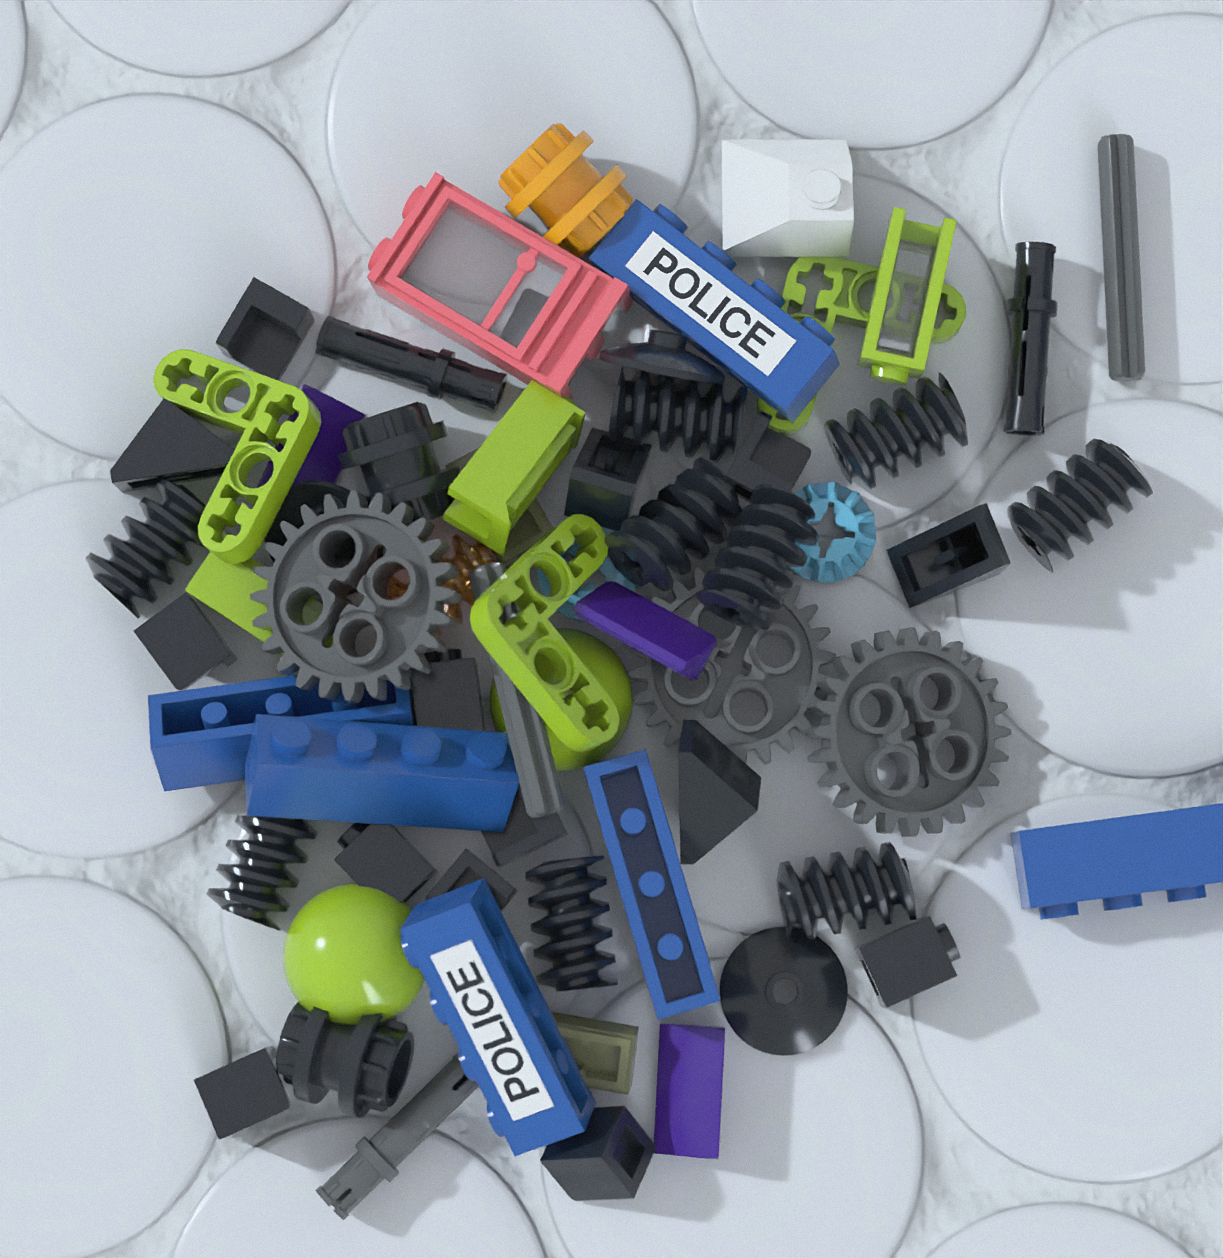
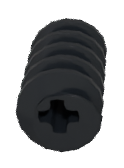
M622 366L609 422L611 441L618 442L627 428L631 426L633 427L635 445L643 447L652 433L657 432L661 452L668 453L677 438L681 437L683 439L684 453L687 458H693L704 442L708 445L710 462L717 464L727 448H731L734 455L748 390L746 387L740 386L729 403L725 402L722 384H713L706 396L702 397L700 396L698 381L687 380L679 392L675 391L674 380L671 376L662 375L656 386L650 385L649 373L637 370L631 381L625 380L624 368Z
M938 372L939 387L930 378L922 377L918 379L915 385L916 398L903 387L896 389L893 392V409L881 398L872 400L870 403V420L860 410L856 408L850 410L847 413L848 432L834 419L825 422V433L843 475L850 484H852V478L858 476L870 490L875 488V468L880 465L893 479L899 477L898 457L902 455L916 469L921 467V446L926 444L939 458L945 456L944 436L950 434L961 447L968 445L966 420L952 387L942 373Z
M1092 439L1085 446L1087 458L1074 454L1066 461L1068 475L1062 471L1054 470L1046 477L1049 491L1042 487L1034 486L1027 492L1029 507L1023 503L1014 502L1007 508L1008 519L1017 538L1028 552L1048 571L1053 573V567L1048 557L1050 552L1057 553L1067 561L1074 557L1068 542L1070 536L1073 535L1087 545L1094 541L1087 524L1090 520H1094L1107 530L1114 525L1107 509L1110 504L1115 505L1127 514L1133 510L1127 494L1130 488L1146 498L1153 494L1151 486L1142 471L1119 446L1112 443L1108 444L1101 439Z
M702 457L696 459L692 469L687 468L676 476L674 484H668L658 492L656 500H649L640 507L638 515H632L622 522L620 531H613L605 537V544L608 546L607 555L614 567L627 580L637 586L643 587L650 582L653 586L664 592L673 587V578L668 568L682 576L688 574L691 571L692 564L687 553L696 559H705L710 551L706 539L719 545L727 539L728 533L724 523L731 528L740 525L738 518L742 508L739 505L738 496L729 479L712 462Z
M161 479L156 484L164 500L163 504L143 497L139 502L147 519L145 522L127 515L121 520L129 537L127 541L110 534L103 539L111 555L109 560L90 553L85 558L94 575L93 577L138 619L141 616L132 599L138 597L152 604L158 599L150 580L154 578L169 585L176 580L167 562L171 559L189 566L193 559L185 545L188 541L206 548L198 536V524L206 505L184 485L181 484L179 486L165 479Z
M762 484L754 488L750 497L751 504L742 509L738 518L740 525L730 530L726 539L728 546L718 551L714 560L716 568L706 572L702 581L704 589L695 593L699 602L706 609L722 619L737 626L768 631L772 621L759 609L760 606L773 610L781 608L784 600L771 586L792 588L796 578L783 565L803 567L808 557L796 543L815 546L820 536L807 523L808 520L814 519L816 514L803 498L786 489Z
M237 815L236 824L249 834L248 840L227 841L226 847L240 861L238 864H218L217 872L231 884L229 888H209L207 895L223 910L280 931L279 926L267 917V913L287 912L290 904L276 890L277 888H296L300 881L285 868L286 864H305L309 858L295 844L296 839H316L319 832L304 819Z
M891 842L880 845L877 863L874 862L865 847L856 848L852 868L849 867L840 851L830 853L828 868L825 873L814 856L805 858L802 877H798L789 861L780 862L776 881L788 943L791 941L793 924L795 923L800 924L808 939L816 938L818 920L822 918L826 920L834 935L841 934L844 914L850 913L859 930L866 929L870 909L877 911L885 925L892 924L894 906L896 904H901L910 920L917 919L914 893L905 858H900Z
M604 856L542 862V864L525 872L526 881L545 886L543 891L528 898L529 907L545 910L548 913L547 916L530 924L531 932L550 937V942L533 950L534 958L553 963L552 968L536 976L537 984L556 988V992L618 985V980L599 975V970L616 962L615 954L596 949L597 944L613 936L612 928L593 923L594 918L610 911L609 902L590 897L591 892L607 885V877L589 873L587 867L603 860Z

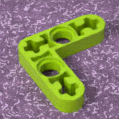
M800 257L792 264L787 274L782 298L786 301L781 308L784 312L787 313L789 306L801 312L806 294V286L796 283L797 278H808L811 269H816L823 272L822 281L832 286L831 291L821 290L819 292L813 315L825 314L826 321L823 323L808 314L796 313L788 315L799 323L805 316H808L830 334H832L835 321L866 328L869 313L860 307L857 300L858 291L866 284L876 283L879 267L838 257ZM894 271L890 290L893 296V305L885 313L881 332L912 339L917 311H909L907 323L897 321L896 319L904 304V289L915 292L911 305L919 306L925 278ZM943 283L940 299L945 301L944 311L948 314H953V320L944 319L939 328L933 329L930 344H941L951 340L959 332L966 317V304L963 296L955 287ZM817 394L793 423L776 418L777 411L759 397L757 398L756 412L757 415L763 411L772 416L769 424L770 429L781 432L784 435H790L800 431L808 423L814 409Z
M180 349L172 351L163 357L155 369L153 381L158 395L191 417L242 435L201 515L198 524V536L202 544L223 562L232 564L244 562L254 556L261 547L319 432L321 425L320 411L302 390L293 385L193 350ZM194 375L207 387L205 393H203L199 388L188 384H181L179 388L176 385L181 377L190 379ZM241 386L250 387L249 400L242 409L233 413L224 412V400L230 391ZM295 411L299 413L295 422L285 421L282 425L278 423L282 414L292 415ZM270 440L276 446L280 442L284 448L281 452H278L266 442ZM265 460L273 461L274 471L269 481L261 487L248 488L246 478L252 466ZM241 496L254 507L250 509L244 503L239 506L236 500ZM237 524L241 526L237 536L227 535L225 538L221 536L225 526L236 527Z
M574 514L548 529L475 601L470 613L472 630L480 643L560 741L568 748L578 752L589 751L613 738L619 728L620 719L617 706L611 696L548 620L603 564L607 557L608 546L605 544L606 535L603 529L593 518L584 514ZM576 540L580 546L576 552L577 556L566 562L560 554L565 552ZM531 567H536L546 574L551 586L549 597L539 594L534 589L529 576ZM515 602L521 609L516 611L506 621L504 626L499 620L503 612L502 608ZM536 653L545 655L552 662L556 673L554 684H549L539 677L534 665ZM570 689L572 694L564 697L563 701L559 694ZM587 712L590 716V720L587 722V725L585 726L582 722V719L584 718L585 713Z

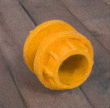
M556 123L555 125L552 124L499 176V186L511 198V201L504 208L514 218L529 207L549 228L542 237L580 258L624 216L633 203V197L620 184L627 175L617 164L603 176L582 155L594 142L584 130L575 137L562 123Z

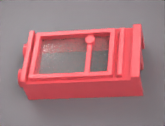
M435 172L426 187L418 186L409 196L402 212L404 221L393 238H384L372 253L368 263L370 273L367 278L379 297L528 385L533 380L563 399L566 396L572 399L568 383L584 358L594 361L599 355L605 343L602 330L616 308L627 313L633 304L628 284L616 277L613 279L446 181L442 175Z

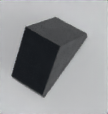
M163 398L111 468V481L121 492L157 487L156 484L161 479L178 484L221 477L235 448Z
M592 427L572 468L564 516L570 517L574 514H584L593 518L601 527L620 531L622 522L631 515L652 445L646 443L643 447H638L635 445L634 439L624 436L618 442L611 441L609 432Z
M987 503L970 509L886 550L909 608L919 606L997 576L1011 564Z
M683 720L678 749L680 864L694 865L758 811L762 777L697 720Z

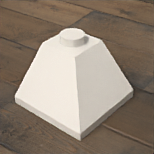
M722 140V250L730 257H849L854 225L853 167L847 140Z

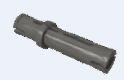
M457 1053L370 1140L364 1136L355 1145L358 1152L323 1186L320 1185L316 1189L322 1200L328 1206L332 1205L334 1207L333 1211L341 1219L345 1220L349 1213L384 1179L391 1182L399 1174L396 1167L479 1087L477 1081H471L465 1075Z

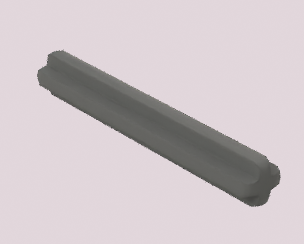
M1111 134L1103 136L1097 145L1108 368L1111 380L1130 382L1141 379L1145 374L1134 140L1127 134Z
M503 563L484 564L470 572L469 579L475 601L507 571V567ZM515 602L502 608L503 612L499 620L504 626L506 621L517 611ZM488 652L527 814L530 817H543L555 814L564 809L565 802L545 721Z

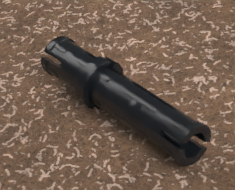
M1021 242L1015 245V252L1017 253L1014 298L1007 300L1006 313L1012 316V331L1008 367L1006 424L1003 431L1012 435L1039 436L1045 434L1044 411L1048 374L1050 318L1057 316L1058 306L1057 301L1052 300L1056 246L1045 242Z
M327 316L324 320L316 346H318L316 349L317 355L337 361L340 360L355 365V367L415 385L427 390V396L438 400L446 396L473 404L492 413L497 411L506 387L507 374L485 369L457 359L454 351L444 348L440 352L427 348L424 349L409 344L406 341L351 325L332 316Z

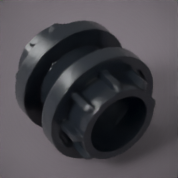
M417 401L346 424L342 435L347 451L339 453L337 456L342 470L360 465L369 492L365 495L368 507L377 493H381L390 498L391 512L401 502L415 509L412 523L421 518L429 521L444 515V512L455 499L448 494V489L460 474L459 466L440 469L432 441L448 436L444 420L433 423L427 405Z
M297 1002L290 1011L280 1035L276 1053V1069L278 1074L283 1075L285 1083L293 1085V1092L298 1100L317 1104L323 1100L329 1090L338 1092V1104L342 1113L362 1118L370 1109L384 1112L388 1107L393 1106L399 1098L406 1083L413 1059L414 1035L408 1031L405 1023L397 1021V1017L381 1022L383 1013L362 1015L357 1025L341 1024L330 1021L328 1011L314 1006L310 1012Z

